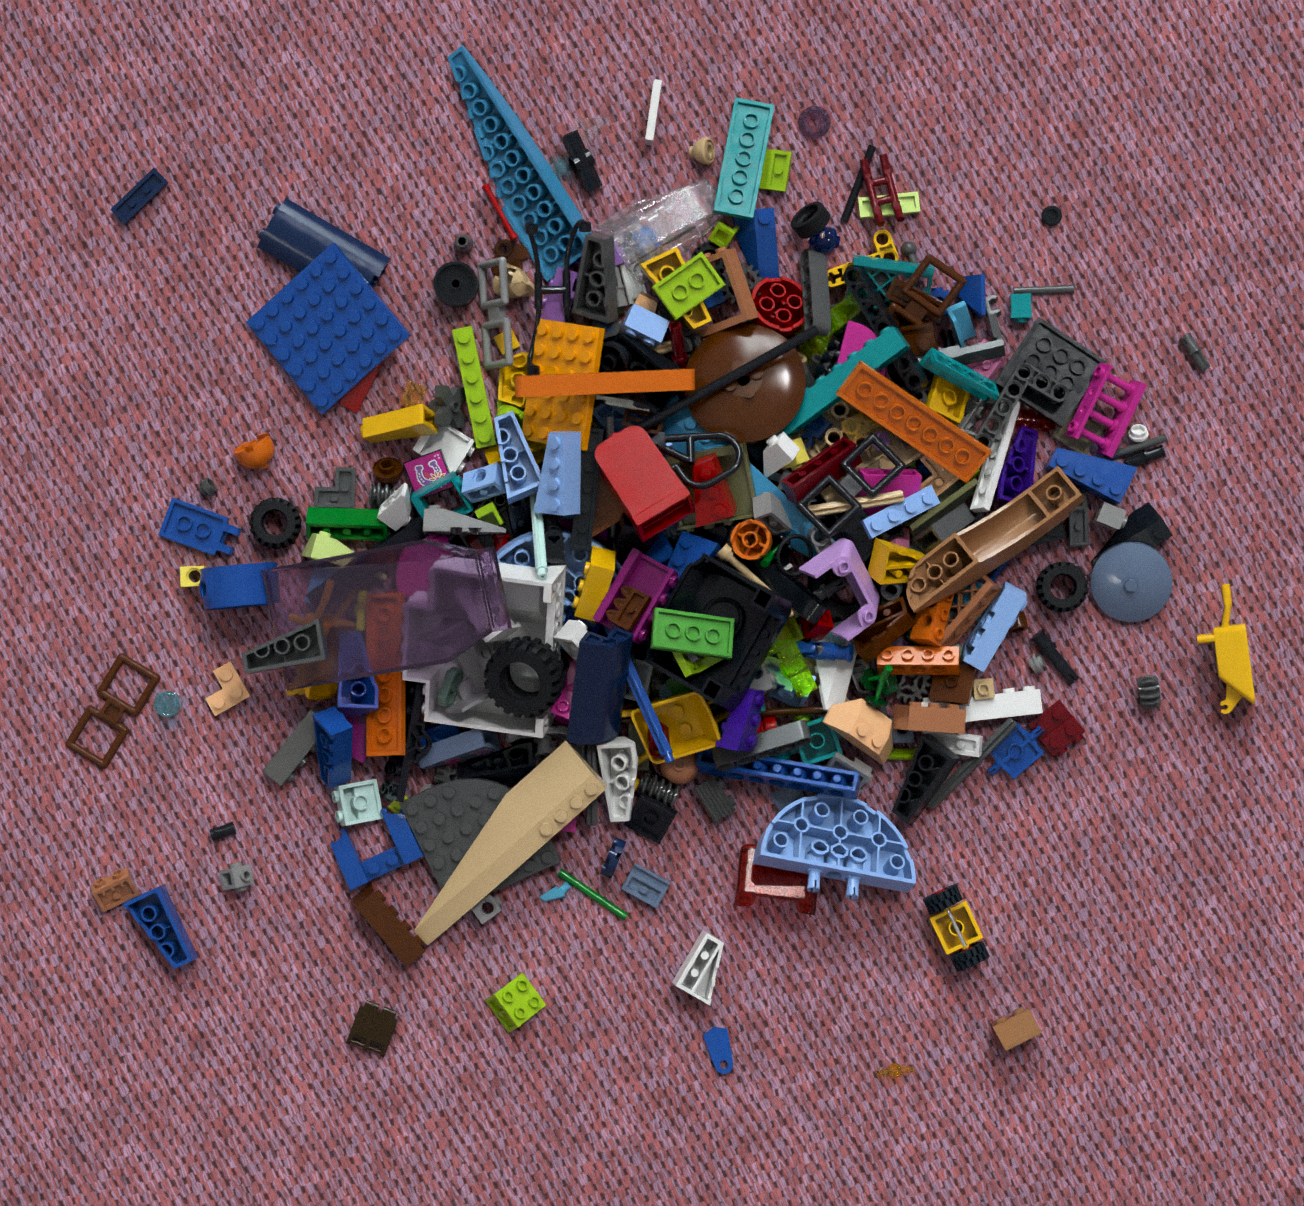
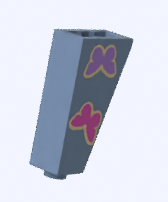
M472 729L432 743L431 749L419 757L417 764L420 766V769L431 770L443 765L499 751L501 746L497 732Z

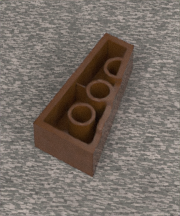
M372 883L368 884L352 898L355 908L406 967L426 952L423 947L424 941L418 934L414 936L410 931L412 929L410 924L405 919L403 921L398 916L400 913L397 909L386 902L387 898L380 890L377 891Z

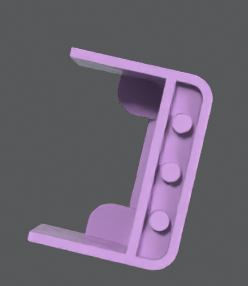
M841 538L798 569L801 573L816 579L830 568L834 574L846 576L861 608L830 632L832 635L850 641L874 623L880 596L854 543L846 538Z

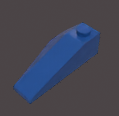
M774 208L755 209L753 221L733 217L734 228L736 225L740 226L735 236L748 265H754L753 271L760 270L757 275L758 277H763L764 279L767 277L769 279L779 278Z

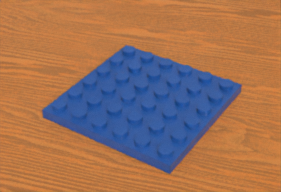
M331 243L246 322L322 415L327 413L412 336L336 243Z

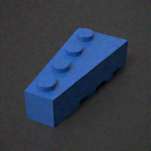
M682 531L667 567L678 572V578H680L685 567L701 558L703 553L717 559L718 557L715 555L722 547L719 543ZM671 588V589H670V591H669V593H668V598H669V596H670V594H671V592L673 591L674 588Z
M164 885L123 903V906L130 911L135 921L143 927L148 937L155 942L160 952L174 969L198 958Z

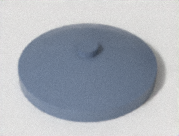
M1123 542L1108 548L1097 559L1091 573V591L1097 605L1110 617L1124 622H1139L1156 615L1167 603L1172 590V574L1166 559L1155 548L1140 542Z

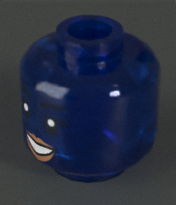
M826 226L809 239V245H812L813 250L827 254L832 253L834 248H838L840 243V236H837L836 229Z

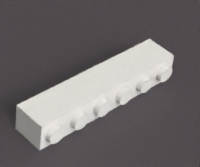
M1035 685L1024 686L1023 691L1016 692L1015 688L1002 689L1003 693L995 694L994 691V698L978 700L974 699V692H972L969 706L959 705V709H966L965 722L1043 713L1040 689H1035ZM927 697L922 698L921 706L928 707V703H939L940 708H947L948 703L933 702Z

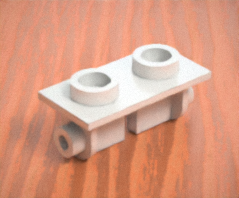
M637 261L619 265L629 304H635L641 291L647 293L644 282L638 283V279L643 278L639 268L640 264Z

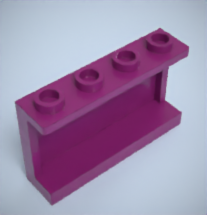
M632 548L592 619L610 630H613L615 627L622 629L608 619L606 611H619L614 605L613 600L616 598L626 599L621 592V587L631 586L649 595L652 600L631 632L634 634L633 642L639 645L647 637V630L650 624H652L653 609L655 607L660 608L666 603L670 589L674 588L678 582L679 573L644 555L641 551Z

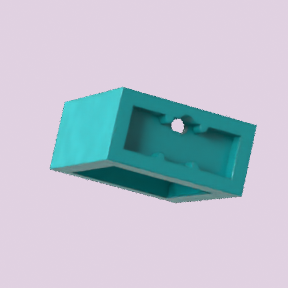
M455 471L412 492L410 499L422 519L424 518V509H429L424 495L450 481L465 503L452 511L462 515L473 511L474 503L472 504L461 493L463 479L460 475L457 476Z

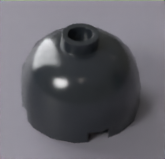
M615 341L603 342L599 372L629 371L631 357L626 347Z

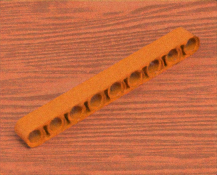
M695 369L515 376V397L695 390Z

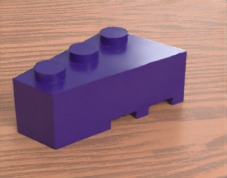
M749 688L743 700L733 710L726 709L730 712L726 723L722 722L721 729L724 731L721 741L717 740L715 747L734 751H754L758 742V737L756 736L757 729L761 724V707L765 701L764 690Z

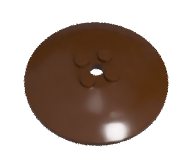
M738 324L712 333L699 344L688 361L686 369H695V390H685V397L782 344L787 339L772 329L754 324ZM795 348L745 375L750 379L748 385L741 386L738 384V380L689 406L688 408L694 419L707 432L730 434L738 443H756L780 433L795 418L805 396V370Z

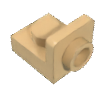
M993 678L974 680L973 691L975 700L995 697Z

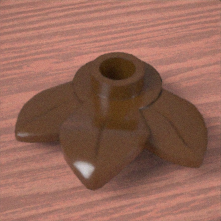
M502 239L496 243L494 248L495 256L492 259L505 257L508 264L523 270L522 260L530 255L523 245L513 244L510 240ZM502 246L508 247L507 253L501 252ZM499 266L492 267L495 275L499 276Z

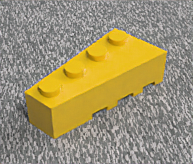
M675 247L641 263L639 268L655 285L685 264L678 247ZM701 302L680 317L691 331L703 327L712 321L704 302Z

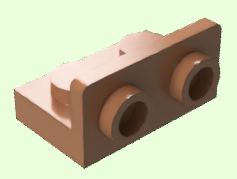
M127 867L118 869L112 875L99 878L91 884L92 894L102 912L140 895Z

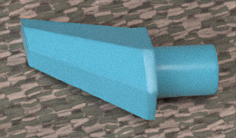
M565 882L561 887L555 886L541 895L540 898L545 902L566 898L565 893L571 886Z

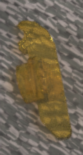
M893 1063L886 1070L883 1068L880 1071H876V1075L898 1078L902 1074L915 1072V1069L910 1066L901 1067L898 1063Z

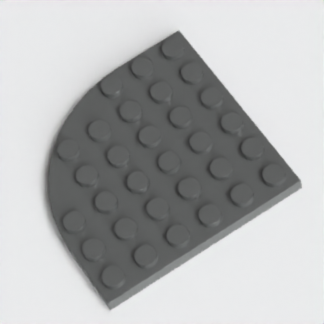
M459 778L428 788L404 799V803L399 802L441 890L505 794L511 790L508 786L482 778ZM552 838L489 894L561 862L562 859Z

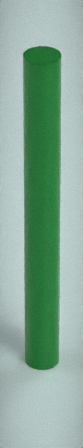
M561 868L557 876L622 920H625L628 913Z

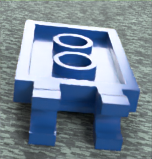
M172 497L158 535L214 556L217 555L218 551L232 555L235 548L224 544L226 536L230 533L239 537L242 529L229 525L230 518Z

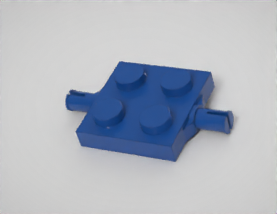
M1017 722V727L991 752L996 763L987 771L993 776L1002 768L1015 779L1045 753L1036 741V738L1045 731L1038 725L1030 733Z

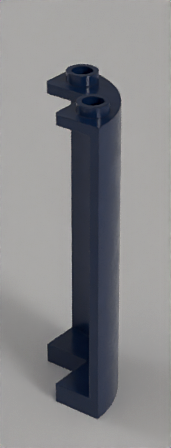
M287 198L282 204L277 203L272 212L274 216L267 228L261 230L258 236L260 239L258 248L299 272L309 265L331 243H336L373 289L384 274L391 259Z
M615 627L607 637L587 631L580 640L566 741L577 746L600 744L611 741L620 733L633 633Z

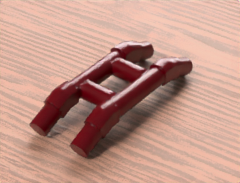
M887 153L879 155L884 177L872 179L868 159H860L863 179L878 227L885 225L880 208L881 205L891 203L897 221L902 222L905 220ZM886 184L889 195L877 198L875 187Z

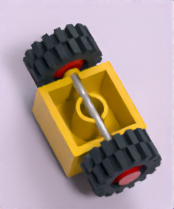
M956 884L941 889L923 899L929 914H932L928 916V919L944 953L948 955L959 950L950 956L957 972L970 968L990 957L983 941L969 946V944L984 937L967 901L963 900Z

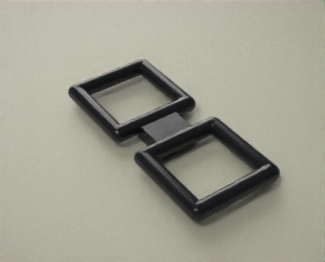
M871 433L840 462V467L847 473L840 482L831 474H827L796 503V508L827 539L832 538L862 509V505L854 498L859 492L864 490L870 497H875L906 467L905 463L875 433ZM872 443L895 465L873 488L850 465ZM828 484L852 506L829 529L806 506Z

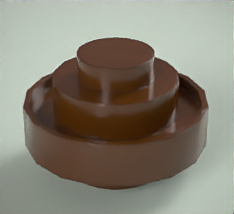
M385 457L379 459L373 465L374 477L379 482H394L403 473L402 463L396 458Z

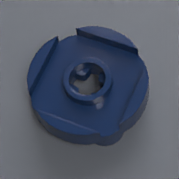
M617 837L614 838L601 870V875L612 878L626 841Z

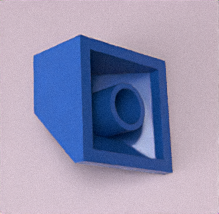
M985 274L963 276L967 282L959 292L958 300L960 302L964 301L967 308L978 319H982L986 315Z

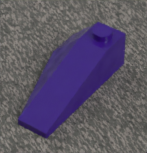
M1020 426L999 478L997 494L999 507L1004 506L1033 485L1038 435L1036 430L1025 426Z

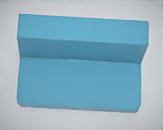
M964 301L948 307L946 312L954 337L960 348L965 347L964 340L976 336L967 305Z

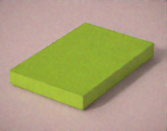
M700 252L652 286V289L676 321L724 287L725 283L703 252Z

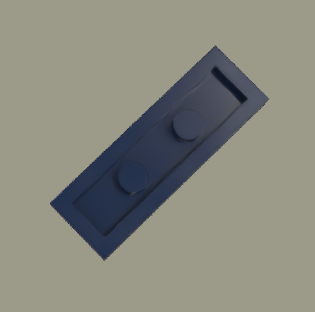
M153 168L110 210L126 225L169 182Z

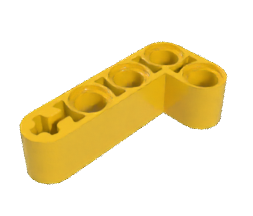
M887 230L877 231L872 240L876 253L868 256L883 258L885 254H891L894 260H898V253L891 234ZM877 236H886L887 243L884 245L879 244L876 239ZM852 261L829 269L828 278L829 274H832L833 277L840 274L839 270H841L843 277L844 271L848 267H852ZM841 277L835 279V284L828 281L829 289L846 285L845 281H841Z

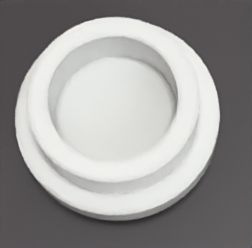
M1135 424L1128 431L1129 439L1139 443L1148 439L1149 433L1144 425Z

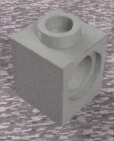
M489 894L471 910L481 924H484L502 911L501 905L503 903L497 894L494 896ZM485 902L493 904L494 910L491 913H486L483 910L482 906Z

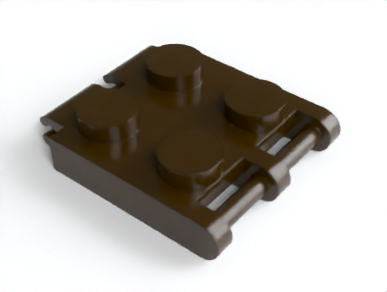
M366 1000L365 1005H360L346 1044H355L363 1047L365 1051L371 1050L379 1053L384 1058L398 1019L395 1018L397 1011L384 1006L380 1013L378 1012L379 1004ZM352 1038L359 1039V1040L364 1041V1042H366V1043L364 1044V1043L358 1042V1041H356V1040H353ZM370 1044L375 1045V1046H377V1047L383 1048V1050L374 1048V1047L369 1046V1045H370Z

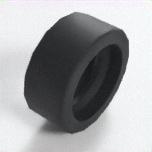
M819 201L809 203L794 215L791 227L800 238H810L819 233L828 224L830 213Z

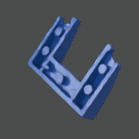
M388 808L381 809L383 818L395 843V846L362 861L346 827L340 830L342 836L338 841L330 843L350 891L424 856L402 809H400L399 814L388 813Z

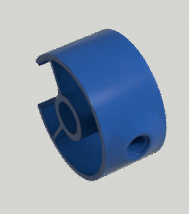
M278 562L237 564L200 569L199 591L204 610L234 609L281 603Z

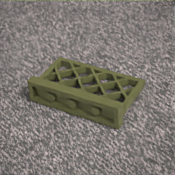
M976 478L967 484L959 480L937 496L940 504L928 509L926 514L916 515L903 522L904 526L909 529V533L914 538L973 496L976 484L979 482Z

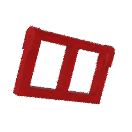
M489 183L482 186L484 193L486 192L506 228L510 240L513 243L517 242V233H514L490 190Z

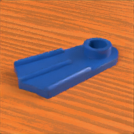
M712 1027L703 1034L715 1069L721 1074H727L733 1068L727 1028ZM721 1061L728 1063L727 1068L722 1069L720 1067Z

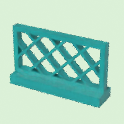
M853 254L852 267L864 268L870 279L876 284L877 291L880 290L884 296L885 292L882 288L889 282H892L894 277L905 275L909 280V276H912L920 263ZM929 265L921 278H928L927 286L921 290L923 292L926 291L928 294H930L935 267L933 265ZM854 271V272L852 273V278H853V280L856 281V280H857L856 277H855L856 271ZM879 272H885L889 279L879 286L873 277ZM848 289L846 303L851 305H858L856 300H851L852 293L850 289ZM863 289V292H864V294L866 295L864 298H867V297H868V294H867V292ZM888 298L884 300V303H886L887 301L890 304L892 303L891 300Z

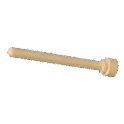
M727 543L715 555L721 561H728L742 574L770 589L733 555L732 548ZM791 609L789 617L794 616L795 612L793 609Z

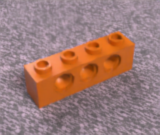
M954 593L916 612V624L912 627L911 640L922 646H941Z
M888 646L877 655L878 675L881 674L886 665H891L893 668L890 675H960L959 647Z

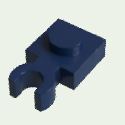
M820 415L804 427L808 431L799 437L802 438L803 442L808 439L805 447L810 450L814 447L815 439L817 438L821 441L833 424Z

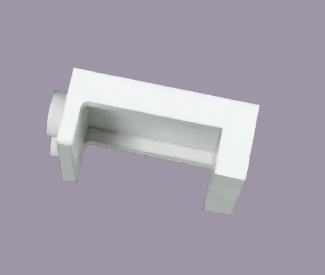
M449 425L446 427L438 426V434L420 436L412 450L422 456L442 449L449 471H455V473L460 474L466 465L464 463L467 455L469 457L472 456L476 446L474 445L475 440L455 428H451Z

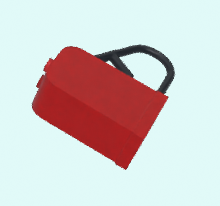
M629 426L620 432L612 433L608 439L601 442L595 450V459L606 485L632 523L641 541L645 542L695 512L691 494L682 482L694 489H707L716 485L739 469L743 460V451L738 441L730 434L724 432L666 435L665 432H658L656 436L650 438L642 427ZM723 439L733 446L736 458L733 465L708 481L696 482L687 477L678 463L670 466L661 453L688 465H694V441ZM686 442V454L666 446V443Z

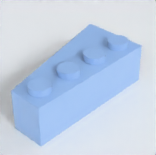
M513 410L494 418L508 505L537 493L541 472Z

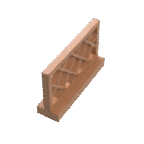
M987 575L981 577L986 581L981 588L976 589V581L971 583L970 590H963L962 588L954 593V595H958V605H951L950 609H958V615L955 619H950L949 612L941 646L954 647L1002 591V588ZM971 593V600L967 604H963V594Z

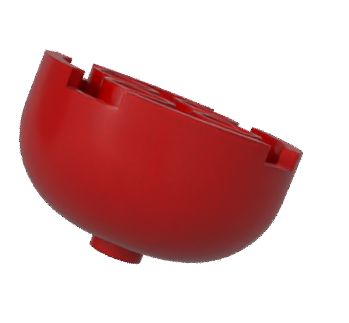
M781 276V278L770 279L767 277L755 286L751 296L759 317L752 320L754 325L772 329L783 337L791 336L803 327L802 286L799 283Z

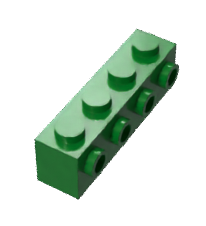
M308 507L306 537L310 538L312 533L319 534V531L330 533V538L382 541L388 537L389 526L377 518L379 509Z

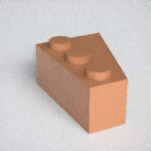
M910 701L909 705H894L893 729L965 734L966 709H959V705L947 704V708H940L939 703H928V707L921 706L922 702Z

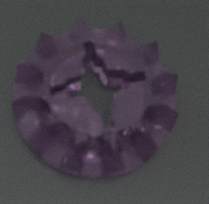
M810 106L802 111L798 124L801 132L813 139L821 138L828 132L831 120L826 110L818 106ZM811 114L815 120L823 119L818 123V130L813 125L806 126L811 122Z

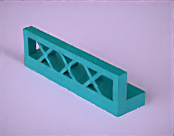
M933 347L920 361L921 367L983 401L988 397L997 400L999 397L994 381Z

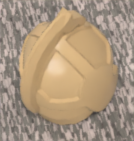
M507 263L509 298L534 296V284L530 282L527 274L522 269ZM495 276L493 279L494 293L501 296L500 278Z

